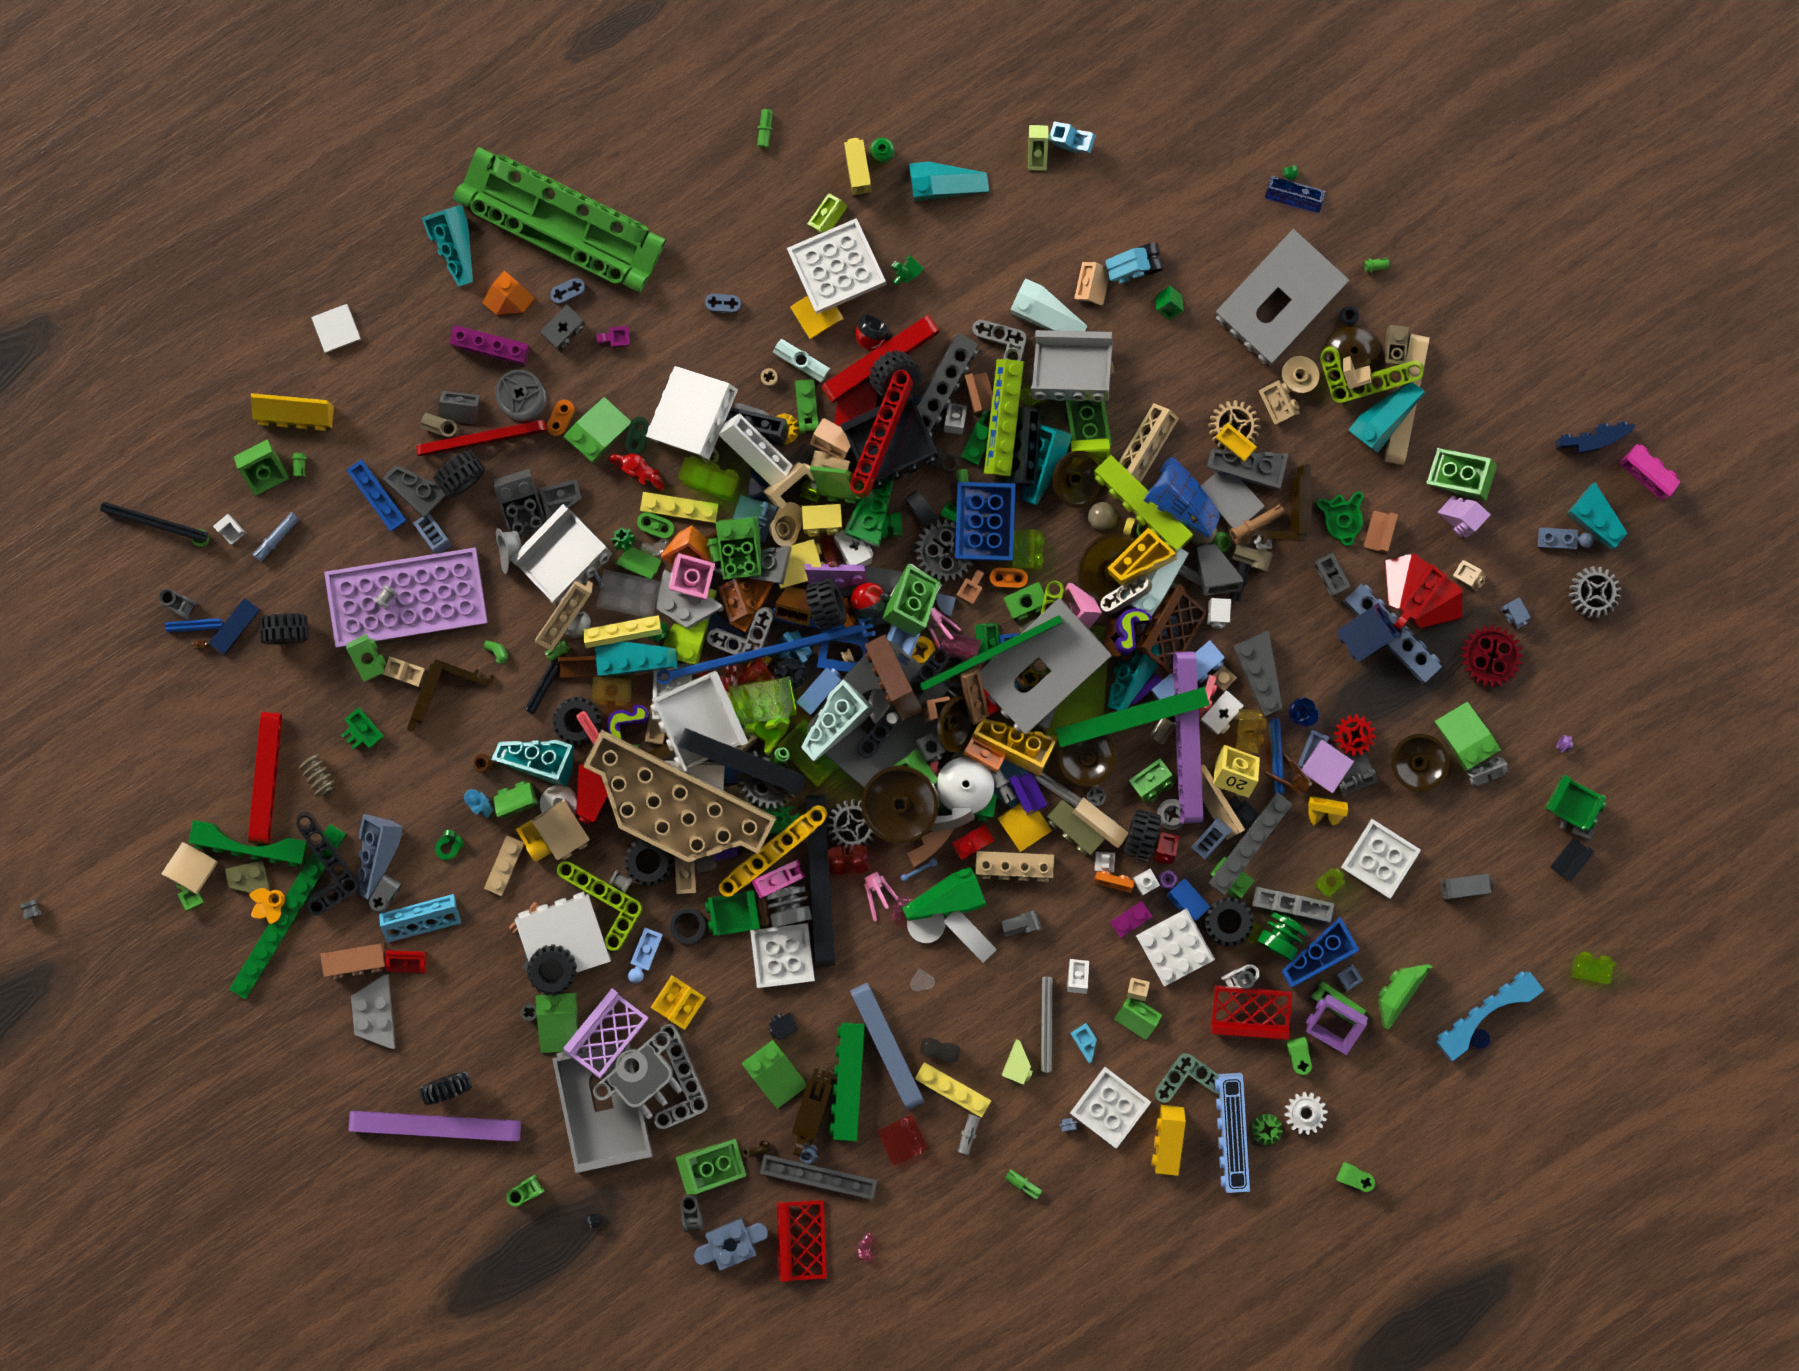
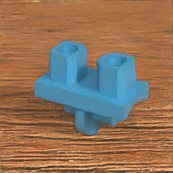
M796 630L791 633L786 632L779 640L781 643L801 639L802 636ZM810 647L784 652L779 656V659L793 658L804 664L813 652Z
M470 789L464 794L465 803L469 805L472 812L476 815L480 812L488 818L494 811V808L488 802L489 799L482 791L479 793L475 789Z

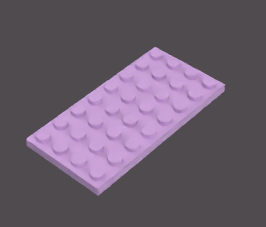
M476 547L324 572L336 648L345 647L346 643L365 634H368L369 638H373L376 642L488 624ZM384 584L398 593L388 604V609H385L373 600L383 590Z

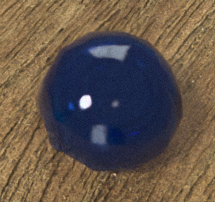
M1306 697L1297 698L1290 704L1289 716L1294 724L1308 727L1313 726L1318 721L1320 711L1311 699Z

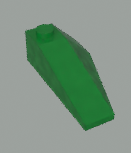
M967 868L949 875L902 907V910L907 920L913 921L931 918L934 914L940 913L947 916L950 915V912L960 910L961 913H968L985 907L986 903L976 876L971 868Z

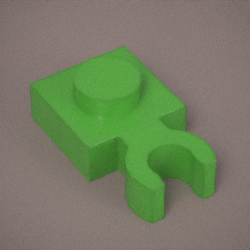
M175 883L176 887L183 891L178 893V896L186 912L204 904L199 892L196 895Z

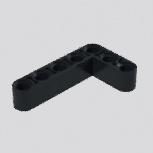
M303 811L297 816L296 826L334 879V882L312 895L308 900L309 913L319 916L355 893L358 888V879L315 817L310 812ZM302 818H308L310 820V824L304 826L300 823V820ZM317 833L322 838L319 841H314L311 839V836ZM329 849L332 851V855L326 857L322 854V851ZM341 865L344 869L341 872H335L333 867ZM351 880L354 882V885L348 888L344 885V882ZM330 891H336L338 896L330 898L327 894ZM315 901H318L322 904V906L318 909H315L311 906V904Z

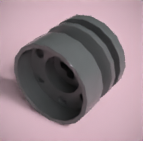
M787 887L766 895L767 900H776V903L768 905V908L778 909V912L770 915L773 928L812 919L809 906H800V902L805 901L807 896L798 898L797 894L805 892V887Z

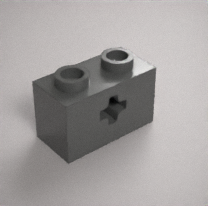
M566 305L540 332L559 350L569 345L571 342L569 339L574 334L577 336L582 332L585 323ZM567 326L568 331H562L560 327Z

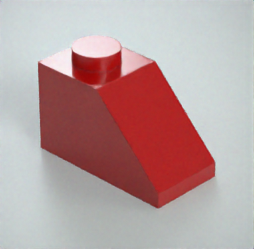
M984 824L956 840L952 845L962 860L990 844L994 839Z

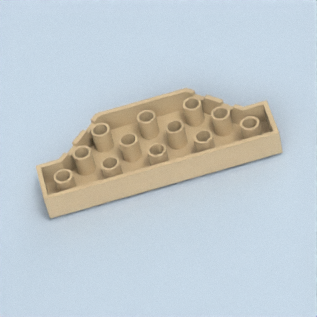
M601 730L584 763L585 768L602 776L620 829L687 862L740 845L759 853L776 820L775 816Z

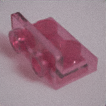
M950 632L953 636V640H950L945 633L943 634L939 649L970 659L978 655L981 640Z

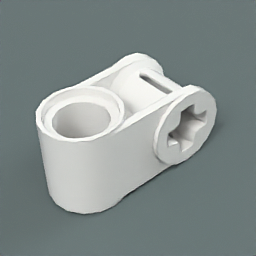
M1247 964L1225 974L1221 979L1225 980L1228 987H1240L1237 982L1239 973L1246 971L1248 968H1253L1256 981L1259 977V970L1256 966ZM1245 974L1244 977L1241 976L1240 980L1243 981L1244 985H1248L1247 982H1249L1250 984L1252 981V979L1247 978Z

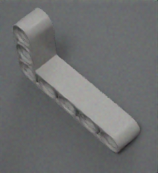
M673 1024L664 1025L660 1031H664L667 1027L674 1030L671 1044L666 1048V1051L687 1100L656 1114L654 1122L660 1129L671 1127L701 1114L708 1108L705 1092L680 1033ZM660 1035L663 1044L666 1045L667 1038L665 1035ZM674 1045L681 1047L682 1053L680 1056L672 1054L671 1050ZM686 1063L689 1066L687 1074H682L679 1071L680 1064ZM689 1081L696 1083V1091L690 1092L687 1089L686 1085ZM696 1099L703 1100V1109L695 1108L694 1101ZM678 1107L686 1109L685 1117L677 1115L676 1110ZM662 1114L666 1115L669 1119L666 1125L660 1124L658 1120Z

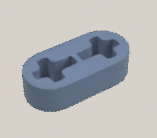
M579 278L566 281L551 290V299L559 305L571 301L585 292V284ZM574 283L582 285L579 287L580 291L572 290L569 292L574 287ZM557 291H560V293L567 291V293L562 295L563 299L554 298L557 295Z
M710 294L705 299L706 308L711 312L733 314L741 309V301L735 295ZM712 298H716V301L722 302V304H716L715 307H712L708 302L712 301ZM731 300H735L738 306H734V309H731L730 305H724V303H731Z

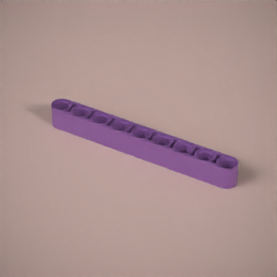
M1175 652L1173 654L1174 695L1198 689L1195 652ZM1196 709L1175 715L1179 811L1182 824L1202 823L1199 710Z
M350 1111L348 1131L520 1141L521 1121Z

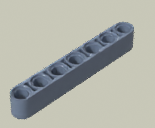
M868 982L850 990L907 1111L924 1104L925 1101Z

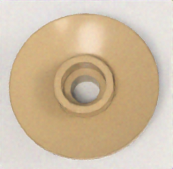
M1295 356L1284 364L1282 378L1290 390L1296 393H1307L1318 384L1319 370L1311 359L1304 356ZM1296 374H1300L1301 379H1298Z

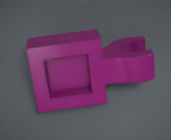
M628 326L609 327L610 333L596 334L597 344L611 342V348L630 346Z

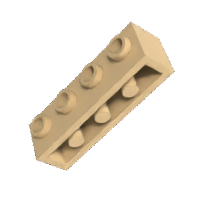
M976 851L975 875H979V879H991V875L999 876L1000 880H1010V876H1017L1018 880L1029 881V877H1037V881L1049 882V878H1053L1054 855Z

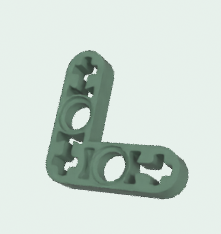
M1183 1053L1177 1058L1157 1086L1155 1097L1162 1103L1170 1101L1188 1075L1212 1092L1219 1094V1091L1214 1089L1215 1085L1209 1081L1208 1085L1205 1084L1210 1078L1211 1073L1214 1074L1212 1077L1214 1080L1218 1079V1074L1192 1055ZM1187 1057H1189V1062L1191 1063V1065H1186L1183 1068V1070L1186 1071V1073L1183 1075V1073L1175 1069V1067L1178 1065V1067L1180 1068L1183 1064L1181 1059H1186ZM1199 1068L1207 1070V1076L1204 1079H1199L1196 1075ZM1177 1072L1180 1075L1178 1083L1170 1082L1169 1076L1171 1073ZM1167 1081L1169 1085L1175 1088L1173 1091L1169 1088L1167 1091L1169 1096L1161 1099L1159 1090H1165L1167 1085H1164V1083Z

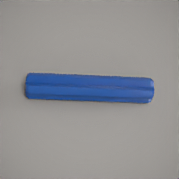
M220 618L166 622L165 630L168 633L220 629L223 622Z

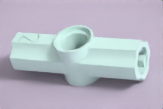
M783 339L777 343L773 354L821 383L830 370L829 367ZM798 357H805L807 359L806 363L798 365L796 363Z

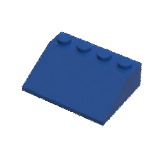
M958 482L955 559L1013 563L1015 484Z

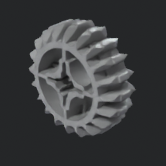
M1592 566L1590 567V572L1585 568L1583 569V574L1580 572L1576 574L1578 579H1572L1576 586H1569V589L1574 590V592L1569 593V597H1575L1571 604L1577 602L1578 606L1575 607V610L1577 611L1582 608L1581 615H1585L1588 611L1589 618L1593 617L1594 614L1596 618H1600L1601 613L1603 616H1607V610L1609 612L1614 611L1612 605H1619L1615 599H1621V596L1616 594V592L1621 591V588H1616L1615 585L1620 582L1619 580L1613 582L1612 579L1615 578V574L1608 576V569L1602 573V567H1598L1596 571L1595 567ZM1597 577L1602 579L1603 582L1597 585L1592 581L1589 582L1587 578ZM1582 584L1585 585L1584 588L1586 589V596L1584 598L1581 596ZM1607 586L1609 588L1608 601L1606 600L1607 597L1604 595V589ZM1601 587L1598 590L1599 592L1597 593L1599 595L1590 597L1593 592L1592 589L1594 590ZM1595 600L1601 603L1603 607H1591L1587 603Z
M854 799L851 800L850 806H848L845 800L844 808L837 804L839 811L837 812L832 809L831 812L835 814V817H828L829 820L833 821V824L829 823L827 827H833V830L829 831L828 834L832 835L835 833L836 836L831 840L834 842L839 839L840 841L837 843V846L840 847L844 843V850L848 849V845H851V851H855V845H858L859 850H862V843L866 847L869 846V843L866 841L868 838L871 841L875 840L870 836L873 832L869 828L865 837L860 839L859 828L865 825L866 822L864 819H855L851 809L862 812L861 800H859L858 806L855 805ZM846 812L847 823L837 827L840 815ZM849 816H851L852 820H855L854 822H863L856 826L857 835L851 829H843L850 825ZM850 831L855 841H847L839 833Z

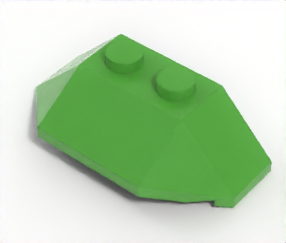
M1430 964L1401 968L1399 971L1395 970L1389 978L1391 980L1390 984L1387 987L1384 986L1378 994L1380 996L1378 1004L1383 1028L1386 1030L1391 1028L1433 966Z

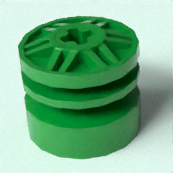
M1273 912L1271 917L1277 921V924L1268 921L1267 924L1273 931L1263 930L1257 941L1276 954L1292 961L1298 951L1292 945L1293 941L1302 944L1303 940L1297 937V934L1306 937L1308 932L1291 918Z

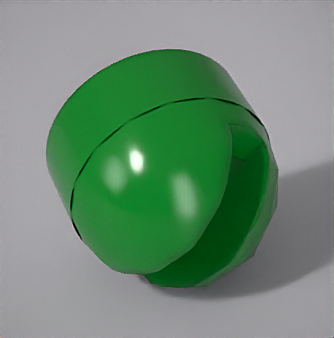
M1297 165L1282 169L1285 178L1288 180H1294L1299 174Z

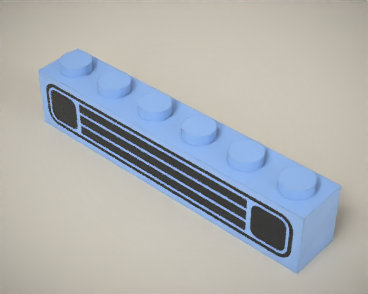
M1242 1073L1218 1074V1079H1215V1090L1219 1091V1099H1216V1108L1220 1110L1217 1126L1218 1130H1221L1222 1136L1218 1137L1219 1149H1222L1223 1156L1219 1157L1220 1168L1224 1169V1176H1221V1187L1225 1188L1226 1193L1249 1192Z

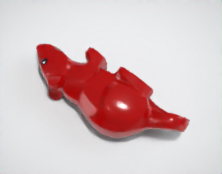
M611 454L608 457L611 463L632 478L637 476L639 478L638 482L643 486L648 481L657 489L664 490L663 479L660 476L659 470H653L640 455L629 454L621 456Z

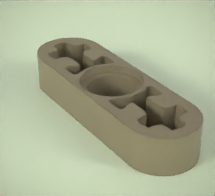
M1144 575L1137 576L1103 597L1100 602L1101 609L1107 614H1115L1148 594L1152 589V582ZM1130 591V596L1127 599H1123V593Z

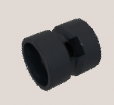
M1149 243L1137 247L1146 249L1147 259L1150 264V270L1145 271L1144 276L1155 274L1165 269L1162 258H1159L1160 249L1158 243Z

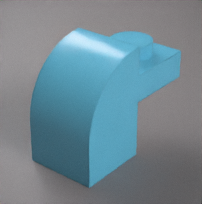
M1054 122L1048 140L1054 145L1071 152L1091 153L1096 135L1091 132L1076 130L1070 124Z

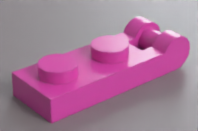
M798 859L753 880L752 883L759 897L763 898L806 877L804 871L802 872L799 867ZM790 869L793 870L795 876L792 877Z

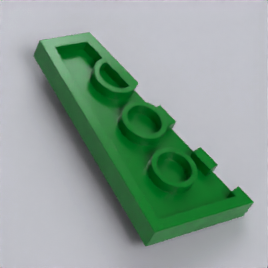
M891 480L884 483V486L879 489H871L868 496L860 498L844 530L845 535L877 547L880 546L893 486Z

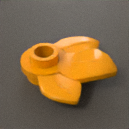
M259 888L249 894L251 899L257 902L252 910L251 916L253 918L262 919L267 917L270 924H273L280 918L281 907L285 903V896L281 891H269L265 888ZM275 896H278L279 901L277 903L273 902V898Z

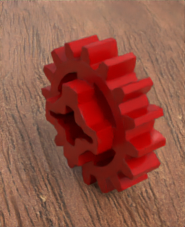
M1355 714L1354 719H1352L1348 715L1347 721L1341 719L1342 725L1335 726L1339 731L1333 733V735L1338 736V739L1334 742L1340 743L1338 749L1344 748V754L1350 751L1351 756H1355L1356 752L1362 755L1363 749L1368 752V745H1374L1371 739L1376 738V735H1373L1371 732L1375 728L1369 727L1371 721L1364 722L1365 716L1358 719V714ZM1349 723H1357L1355 727H1346ZM1363 727L1366 729L1367 736L1363 733ZM1358 729L1357 736L1359 738H1356L1352 741L1353 735L1350 734V732L1353 733ZM1342 734L1346 736L1347 743L1343 741ZM1356 743L1364 744L1359 748H1353Z

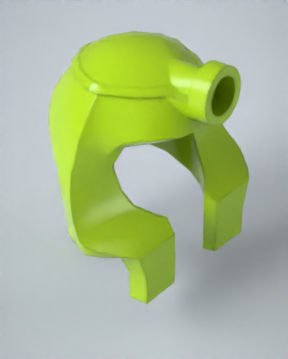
M773 698L763 701L765 709L759 713L758 721L745 724L743 728L746 733L765 741L764 752L767 755L772 752L780 739L786 734L790 724L789 717L776 707Z

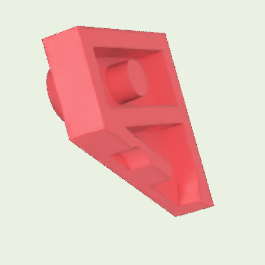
M1212 675L1208 676L1203 685L1206 689L1208 700L1210 696H1214L1217 685H1215L1217 677ZM1209 700L1210 706L1198 709L1199 720L1205 711H1209L1212 704L1211 700Z

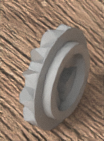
M1168 799L1158 807L1157 814L1161 816V825L1166 829L1175 830L1184 825L1179 818H1172L1168 822L1169 815L1164 812L1172 811L1176 807L1175 814L1180 817L1179 800Z

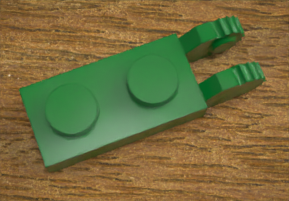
M987 410L983 411L979 422L976 423L961 455V458L976 465L979 464L987 447L989 428L983 425L984 420L988 416Z

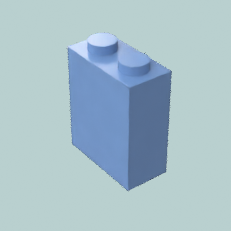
M826 668L798 699L797 705L812 717L825 702L829 693L841 682L840 678L842 676L834 668L831 670Z

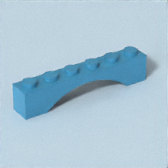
M1521 971L1514 977L1515 981L1510 985L1506 983L1498 989L1500 992L1497 995L1487 997L1483 1001L1484 1005L1480 1008L1474 1007L1468 1012L1469 1016L1466 1019L1460 1018L1453 1024V1029L1449 1032L1445 1030L1437 1036L1439 1038L1436 1041L1437 1045L1450 1061H1454L1468 1050L1474 1030L1490 1012L1506 1004L1530 1002L1544 991L1531 972L1526 971L1524 973Z

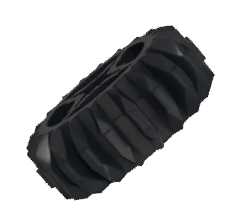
M462 1071L426 1083L419 1089L421 1100H423L425 1105H432L466 1093L472 1088L471 1079L467 1072Z

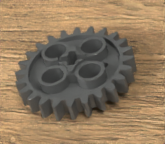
M945 519L943 525H941L940 521L937 520L936 527L931 523L929 525L930 530L923 529L925 535H918L922 541L915 542L917 546H920V548L914 550V552L920 553V556L915 558L922 561L919 567L925 566L926 568L923 572L930 571L931 577L937 575L938 581L941 577L944 578L945 582L948 581L949 576L952 581L955 580V575L959 578L963 577L961 571L968 573L969 571L966 566L972 567L973 564L970 560L957 559L958 563H955L950 556L952 555L955 558V522L951 521L950 525H948L947 519ZM943 532L950 535L949 542L942 541L941 534ZM933 538H936L941 546L935 543ZM929 546H934L937 549L936 555L932 556L928 553ZM948 547V553L944 555L942 553L943 548ZM943 559H947L950 562L949 569L942 567L941 561Z
M760 749L758 753L756 751L751 753L767 761H770L774 756V753L767 755L763 749ZM790 759L782 764V767L790 770L795 768V766L788 765L791 761ZM738 771L741 774H738L736 779L741 781L737 786L743 788L739 793H745L744 800L750 798V804L757 803V808L763 805L764 811H766L770 806L773 811L777 805L780 809L783 803L786 805L789 799L794 797L791 791L781 788L782 791H779L771 783L761 781V779ZM757 787H761L764 793H760Z

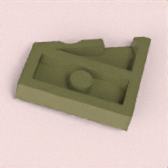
M264 860L225 869L229 888L249 893L259 888L271 891Z

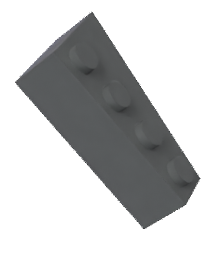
M1269 631L1234 645L1232 650L1262 718L1283 709Z

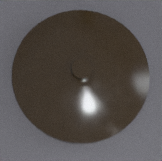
M1117 533L1102 535L1090 542L1079 558L1077 565L1079 587L1093 597L1099 607L1103 597L1121 586L1109 575L1108 567L1136 540L1130 536Z
M891 766L875 774L867 783L861 800L862 814L868 827L878 837L892 843H909L925 835L934 825L939 811L938 793L932 781L921 771L909 766Z

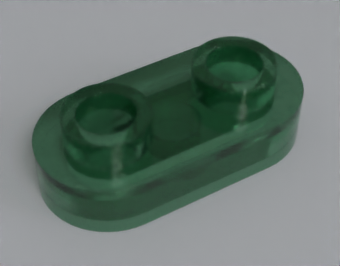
M635 417L630 423L625 447L630 454L638 455L645 448L646 434L650 425L644 417ZM638 424H643L642 430H637ZM634 442L639 443V447L636 449L632 448Z

